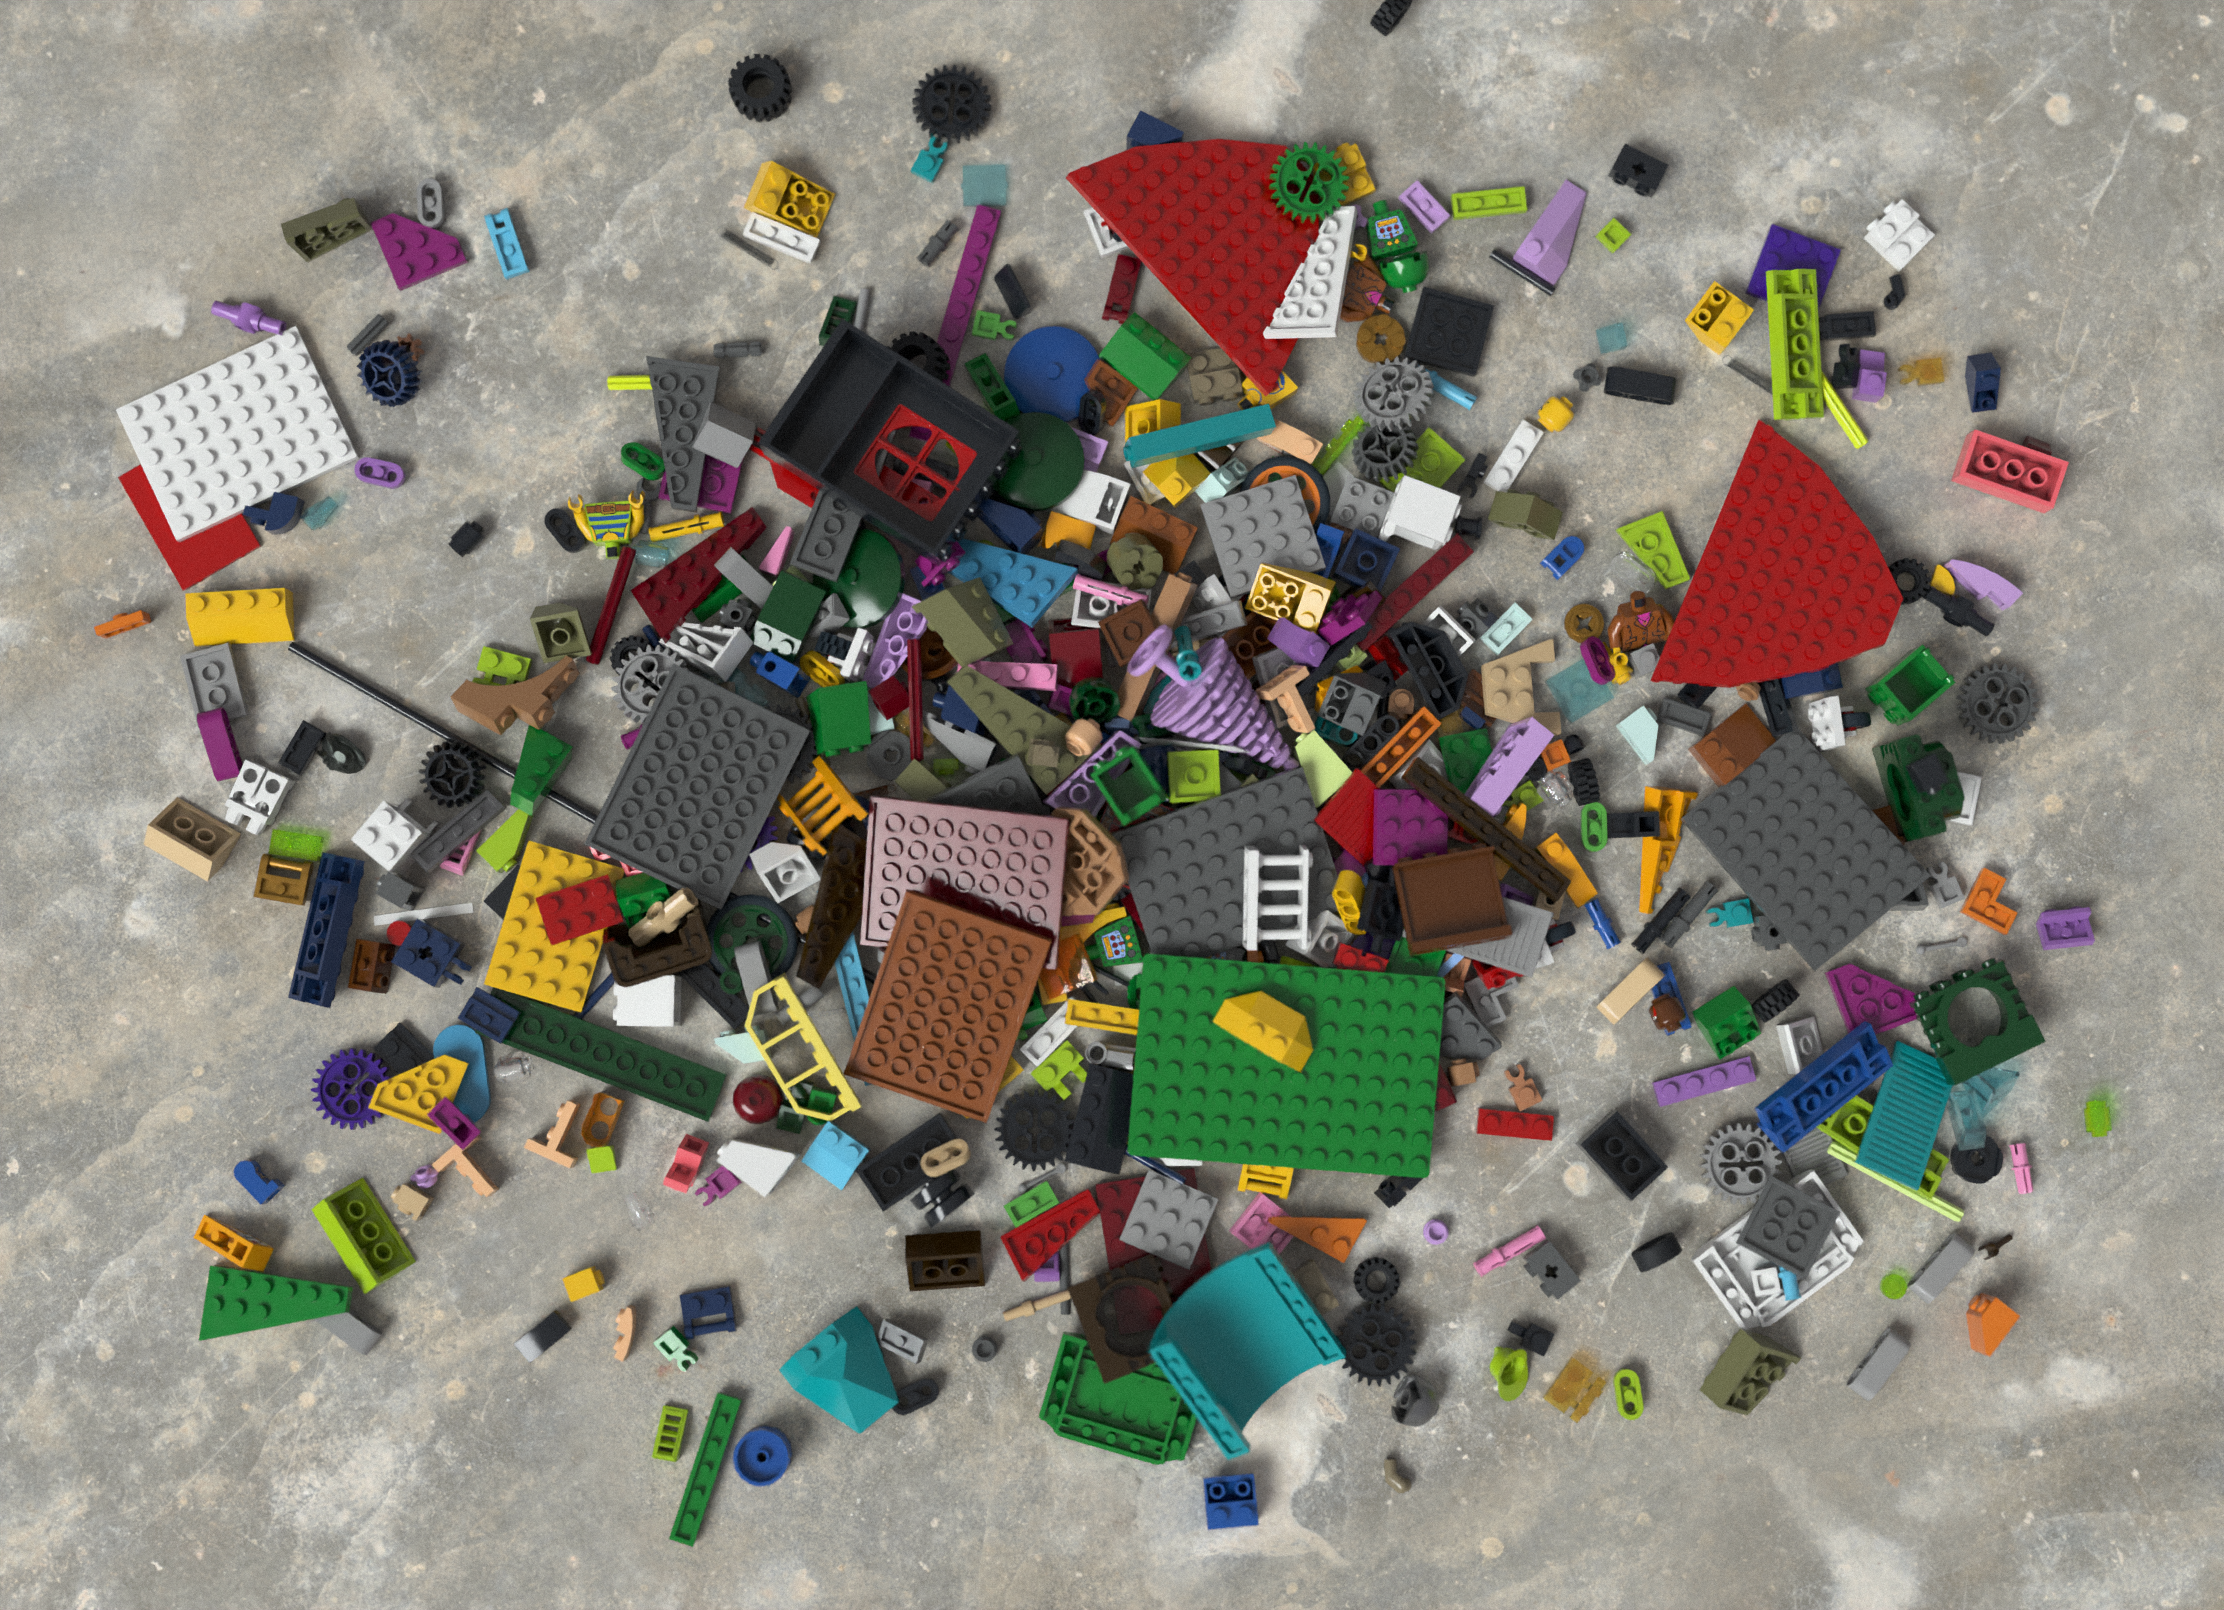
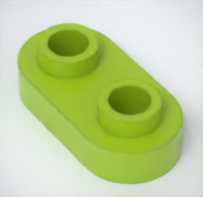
M1622 1368L1613 1376L1616 1406L1622 1417L1627 1420H1635L1642 1415L1644 1410L1640 1380L1634 1371ZM1625 1376L1629 1377V1383L1622 1385V1378ZM1627 1402L1633 1403L1632 1410L1628 1411L1625 1409Z

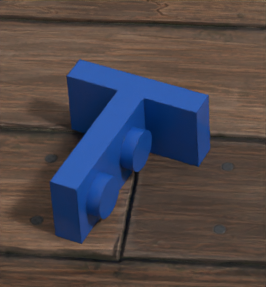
M1320 523L1316 539L1326 569L1314 574L1328 579L1336 556L1339 555L1344 531Z

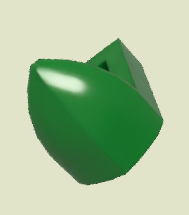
M812 1086L807 1108L831 1114L837 1092ZM806 1115L807 1119L816 1126L824 1125L828 1122V1120Z

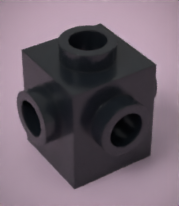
M1371 660L1360 667L1363 673L1387 682L1380 699L1387 697L1390 694L1389 691L1397 686L1394 674L1385 660Z

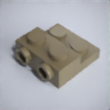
M1221 348L1188 353L1192 357L1187 370L1193 404L1199 403L1200 406L1213 404L1214 400L1224 399L1225 402L1237 400L1238 396L1242 395L1239 369Z

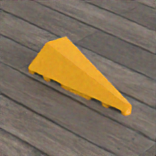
M1645 786L1644 812L1659 811L1660 836L1643 837L1639 912L1652 914L1654 911L1651 909L1655 894H1660L1662 887L1659 885L1664 872L1669 871L1681 840V836H1679L1683 823L1681 819L1687 814L1691 800H1696L1698 792L1661 786Z

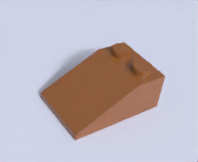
M1745 703L1688 748V750L1715 784L1720 787L1726 785L1760 757L1762 752L1774 744L1776 739L1772 737V734Z

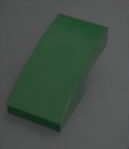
M803 1079L789 1087L799 1106L807 1108L814 1082ZM784 1095L783 1103L780 1107L776 1128L800 1134L806 1115L796 1113L786 1095Z

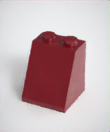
M1072 618L1048 620L1051 662L1058 665L1057 684L1073 689L1077 682L1084 678L1092 676L1103 678L1099 628L1071 625Z

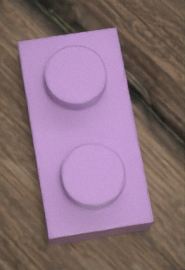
M1418 180L1398 198L1431 234L1450 217V214Z

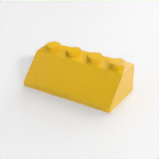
M286 588L185 593L186 619L196 647L216 646L225 643L234 645L295 641L293 592Z

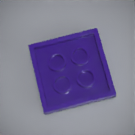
M1772 224L1768 230L1745 294L1767 302L1766 271L1816 269L1819 310L1841 250Z

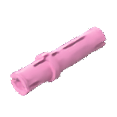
M1077 574L1073 584V589L1116 601L1117 605L1120 606L1124 604L1131 605L1141 599H1144L1147 605L1149 595L1128 590L1127 586H1122L1121 588L1103 581L1081 576L1080 574ZM1089 585L1108 590V592L1090 587ZM1114 592H1115V593H1118V594H1121V595H1125V596L1131 597V598H1133V600H1132V599H1129V598H1126V597H1123V596L1116 595V594H1114Z
M1536 1225L1498 1249L1495 1247L1487 1256L1473 1262V1265L1482 1277L1499 1266H1505L1507 1261L1545 1240L1546 1237L1541 1228Z

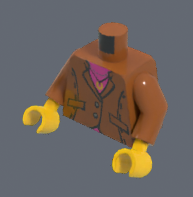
M1355 244L1358 248V254L1351 251L1350 255L1351 258L1358 259V262L1354 261L1346 279L1340 319L1347 323L1364 321L1372 317L1375 309L1389 315L1395 303L1394 300L1383 296L1387 283L1377 264L1367 254V248L1362 244Z
M1642 591L1632 592L1630 595L1631 602L1618 606L1617 615L1613 617L1608 626L1607 632L1610 649H1613V654H1611L1609 661L1613 666H1617L1616 659L1618 656L1621 657L1622 665H1627L1628 657L1626 654L1621 653V650L1624 652L1652 643L1666 641L1675 621L1672 614L1662 604H1656L1652 597L1645 598V593Z

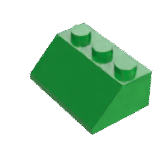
M1136 312L1120 326L1099 354L1102 360L1153 401L1158 400L1178 380L1192 357Z

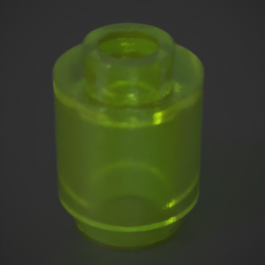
M2106 1100L2085 1102L2086 1108H2083L2086 1132H2091L2092 1137L2108 1136L2107 1131H2112L2110 1107L2107 1106Z

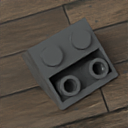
M1335 673L1317 716L1363 736L1387 682L1366 673Z

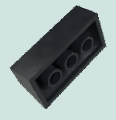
M1089 1064L1065 1162L1120 1175L1129 1137L1133 1074Z

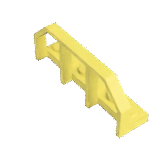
M783 973L754 990L745 1028L795 1112L832 1121L849 1110L853 1112L860 1108L861 1100L849 1084L836 1062V1058L832 1055L814 1025L813 1019L808 1015L789 983L786 974ZM773 987L780 1000L786 999L790 1006L786 1010L793 1022L798 1020L799 1023L762 1044L751 1026L758 995ZM799 1030L806 1043L811 1042L815 1048V1051L812 1053L818 1064L785 1083L766 1049ZM826 1067L828 1072L825 1075L831 1086L837 1085L841 1094L838 1097L843 1107L831 1114L801 1107L789 1087Z

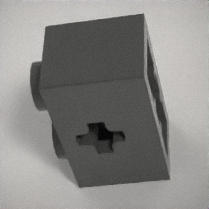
M388 872L386 875L383 874L376 885L378 890L375 894L401 909L413 911L426 889L401 874Z
M1547 1239L1523 1257L1526 1262L1524 1268L1532 1278L1537 1276L1542 1284L1539 1287L1548 1298L1553 1296L1558 1300L1581 1281L1553 1244ZM1547 1265L1550 1267H1555L1552 1270L1554 1273L1552 1277L1548 1274L1545 1275V1273L1547 1272L1545 1267Z

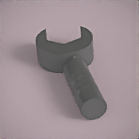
M642 477L636 486L639 496L641 491H644L646 495L644 499V524L641 528V533L649 534L653 509L651 502L659 499L661 484L658 481L655 491L646 492L643 489L645 478Z

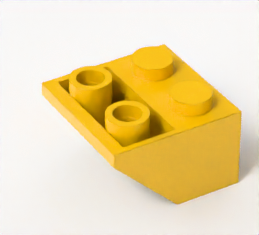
M1714 281L1685 319V322L1700 342L1720 355L1754 309Z

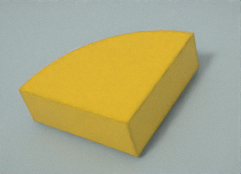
M1937 564L1929 585L1948 596H1953L1955 592L1953 577L1947 569Z

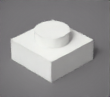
M1776 1267L1751 1271L1756 1297L1781 1293Z

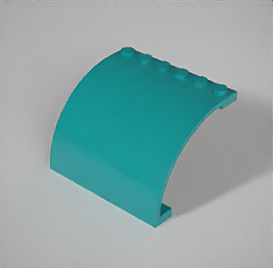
M1271 1242L1229 1259L1193 1284L1166 1313L1155 1331L1149 1348L1152 1357L1227 1460L1250 1452L1251 1444L1242 1431L1254 1413L1277 1390L1320 1364L1325 1366L1346 1358V1350Z

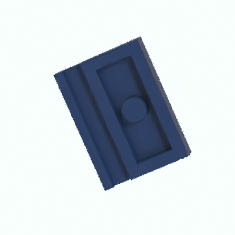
M476 987L458 1019L496 1042L503 1044L521 1012L483 989Z

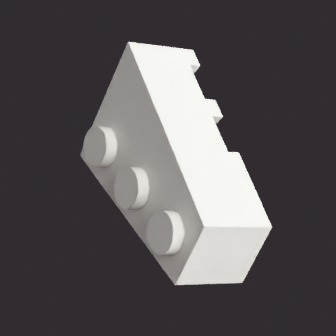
M683 623L681 627L677 626L671 632V638L667 643L662 638L659 641L665 649L668 647L673 653L679 654L681 656L680 660L683 659L687 664L724 682L728 680L754 643L740 627L724 629L721 626L714 625L712 628L702 627L700 624Z

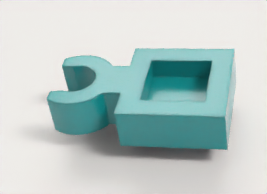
M935 136L929 140V151L921 149L911 168L912 174L932 184L944 163L943 159L939 158V156L943 155L948 148L945 141L941 148H935Z
M1749 899L1722 903L1723 911L1718 908L1706 910L1707 914L1715 913L1717 915V921L1709 923L1710 927L1719 926L1723 921H1726L1727 928L1753 923Z

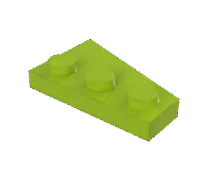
M1663 511L1615 530L1665 589L1690 580Z

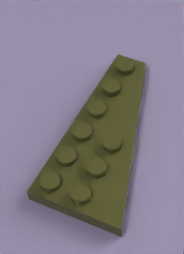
M968 665L963 666L946 681L1011 756L1017 753L1028 776L1045 795L1051 792L1102 746L1099 743L1090 755H1074L1067 749L1065 734L1071 726ZM1030 739L1056 742L1055 747H1059L1057 767L1027 764Z

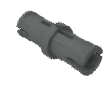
M950 220L945 221L935 236L931 235L929 238L930 242L916 257L922 264L925 263L924 266L930 267V264L941 251H945L947 248L946 244L959 230L954 223L950 224Z

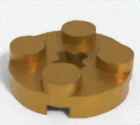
M1380 314L1366 319L1359 327L1356 336V347L1360 356L1372 364L1379 362L1381 365H1385L1386 358L1390 360V363L1393 362L1402 353L1406 342L1405 333L1400 323L1387 314ZM1375 335H1384L1386 337V345L1383 346L1381 343L1376 345L1374 342L1377 339Z

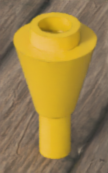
M1602 642L1610 658L1611 654L1613 653L1608 647V645L1605 642ZM1617 657V666H1613L1615 677L1612 680V684L1618 683L1623 685L1632 678L1630 674L1633 672V669L1628 665H1622L1621 659Z

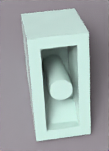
M1643 705L1618 723L1616 727L1646 765L1654 760L1658 724L1656 723L1657 717L1650 708L1646 709Z

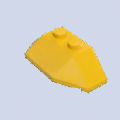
M1262 991L1225 999L1213 1019L1214 1023L1234 1036L1301 1072L1313 1051L1305 1016Z

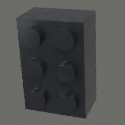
M1611 1110L1575 1143L1621 1195L1629 1201L1634 1200L1668 1168L1616 1110Z

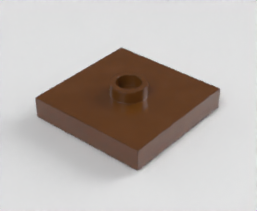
M1144 599L1098 622L1120 667L1129 664L1143 641L1158 628Z

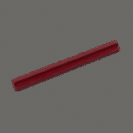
M622 547L590 645L592 654L586 657V661L591 664L598 665L601 661L636 554L634 548Z
M910 638L907 640L911 761L916 759L920 762L922 759L924 760L921 640Z

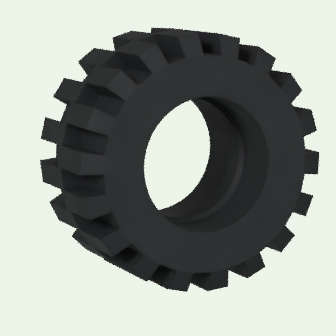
M754 54L752 59L748 55L744 57L745 62L743 63L739 60L736 63L737 69L732 68L730 72L732 78H728L729 93L738 112L741 115L745 114L749 120L755 118L756 122H762V118H765L767 122L772 121L771 117L774 115L776 118H779L781 116L780 111L783 110L785 112L788 109L787 103H791L792 86L783 64L780 65L779 60L776 58L771 60L770 55L764 54L763 58L760 57V54ZM766 78L774 83L773 90L766 97L753 98L747 94L748 86L756 79Z
M911 331L909 336L903 333L900 335L901 339L897 340L895 338L891 341L893 343L892 347L887 346L908 361H911L915 356L926 355V365L923 370L941 382L944 379L948 380L949 375L946 371L950 370V364L947 363L949 357L942 346L925 333L920 332L917 334L915 331Z

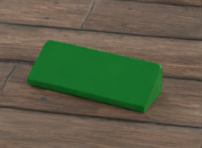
M723 574L721 575L722 580L697 608H692V612L700 622H704L718 612L725 603H729L730 599L734 600L743 593Z

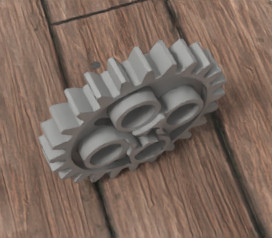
M1396 357L1394 363H1390V360L1386 358L1385 365L1376 362L1377 369L1374 370L1369 367L1370 374L1361 375L1363 382L1356 383L1358 390L1354 391L1356 397L1354 403L1359 416H1362L1365 423L1369 422L1372 428L1378 425L1379 430L1382 431L1385 426H1388L1389 431L1392 432L1396 425L1399 430H1402L1404 423L1411 427V420L1414 418L1420 421L1418 414H1427L1425 406L1432 405L1430 398L1434 397L1432 390L1434 388L1429 372H1426L1423 365L1419 366L1416 360L1410 364L1408 357L1403 362H1400L1399 358Z
M647 645L646 652L639 647L637 650L638 655L635 656L630 652L629 657L631 660H621L624 665L623 669H615L620 676L612 677V680L618 684L611 687V690L618 693L613 699L616 702H620L617 708L624 711L623 714L628 718L631 717L635 723L640 720L644 724L652 707L649 706V702L658 695L636 673L641 672L661 689L673 663L683 668L687 665L683 659L680 660L681 656L679 654L673 653L668 647L663 650L660 645H657L654 651L650 645ZM655 664L654 670L647 673L649 666ZM639 683L638 689L631 692L632 686Z
M1735 1123L1734 1130L1730 1125H1725V1133L1717 1129V1138L1713 1136L1708 1137L1712 1144H1703V1147L1708 1152L1707 1154H1700V1157L1706 1159V1163L1699 1164V1167L1706 1168V1172L1701 1177L1710 1179L1706 1183V1187L1715 1186L1712 1192L1713 1195L1722 1192L1721 1200L1726 1201L1730 1196L1731 1204H1736L1738 1198L1742 1205H1746L1747 1198H1749L1751 1203H1756V1195L1760 1197L1770 1176L1774 1177V1174H1782V1171L1776 1169V1165L1783 1162L1775 1159V1156L1781 1152L1780 1150H1772L1775 1144L1772 1141H1766L1768 1136L1765 1133L1761 1136L1759 1135L1761 1130L1759 1127L1754 1128L1751 1132V1124H1746L1743 1130L1740 1123ZM1755 1144L1758 1151L1751 1158L1747 1154V1148L1749 1145ZM1726 1145L1731 1146L1733 1150L1732 1156L1728 1159H1725L1722 1155V1149ZM1740 1159L1748 1162L1758 1160L1763 1162L1762 1165L1741 1166V1168L1735 1166L1719 1167L1721 1162H1740ZM1756 1169L1759 1172V1179L1752 1183L1749 1180V1173L1751 1170ZM1731 1170L1734 1173V1180L1732 1183L1727 1184L1724 1181V1174Z

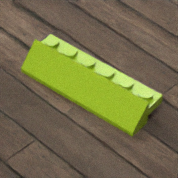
M1816 269L1766 271L1774 420L1788 421L1823 418Z
M1856 1095L1816 1128L1858 1154L1873 1106ZM1932 1148L1919 1190L1916 1191L1928 1200L1932 1199L1942 1180L1940 1176L1949 1158Z

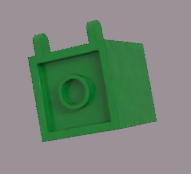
M1923 644L1908 651L1865 688L1868 692L1869 700L1884 710V717L1891 724L1899 726L1911 721L1956 683L1953 680L1955 677L1952 674L1949 675L1931 655L1929 647L1925 648Z
M1129 745L1115 752L1116 758L1109 762L1108 759H1105L1093 767L1095 772L1090 774L1123 826L1129 825L1170 798L1139 749L1134 746L1130 748ZM1129 758L1134 767L1113 780L1108 771Z

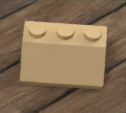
M177 797L148 824L144 845L202 879L209 881L223 867L239 840L241 833Z

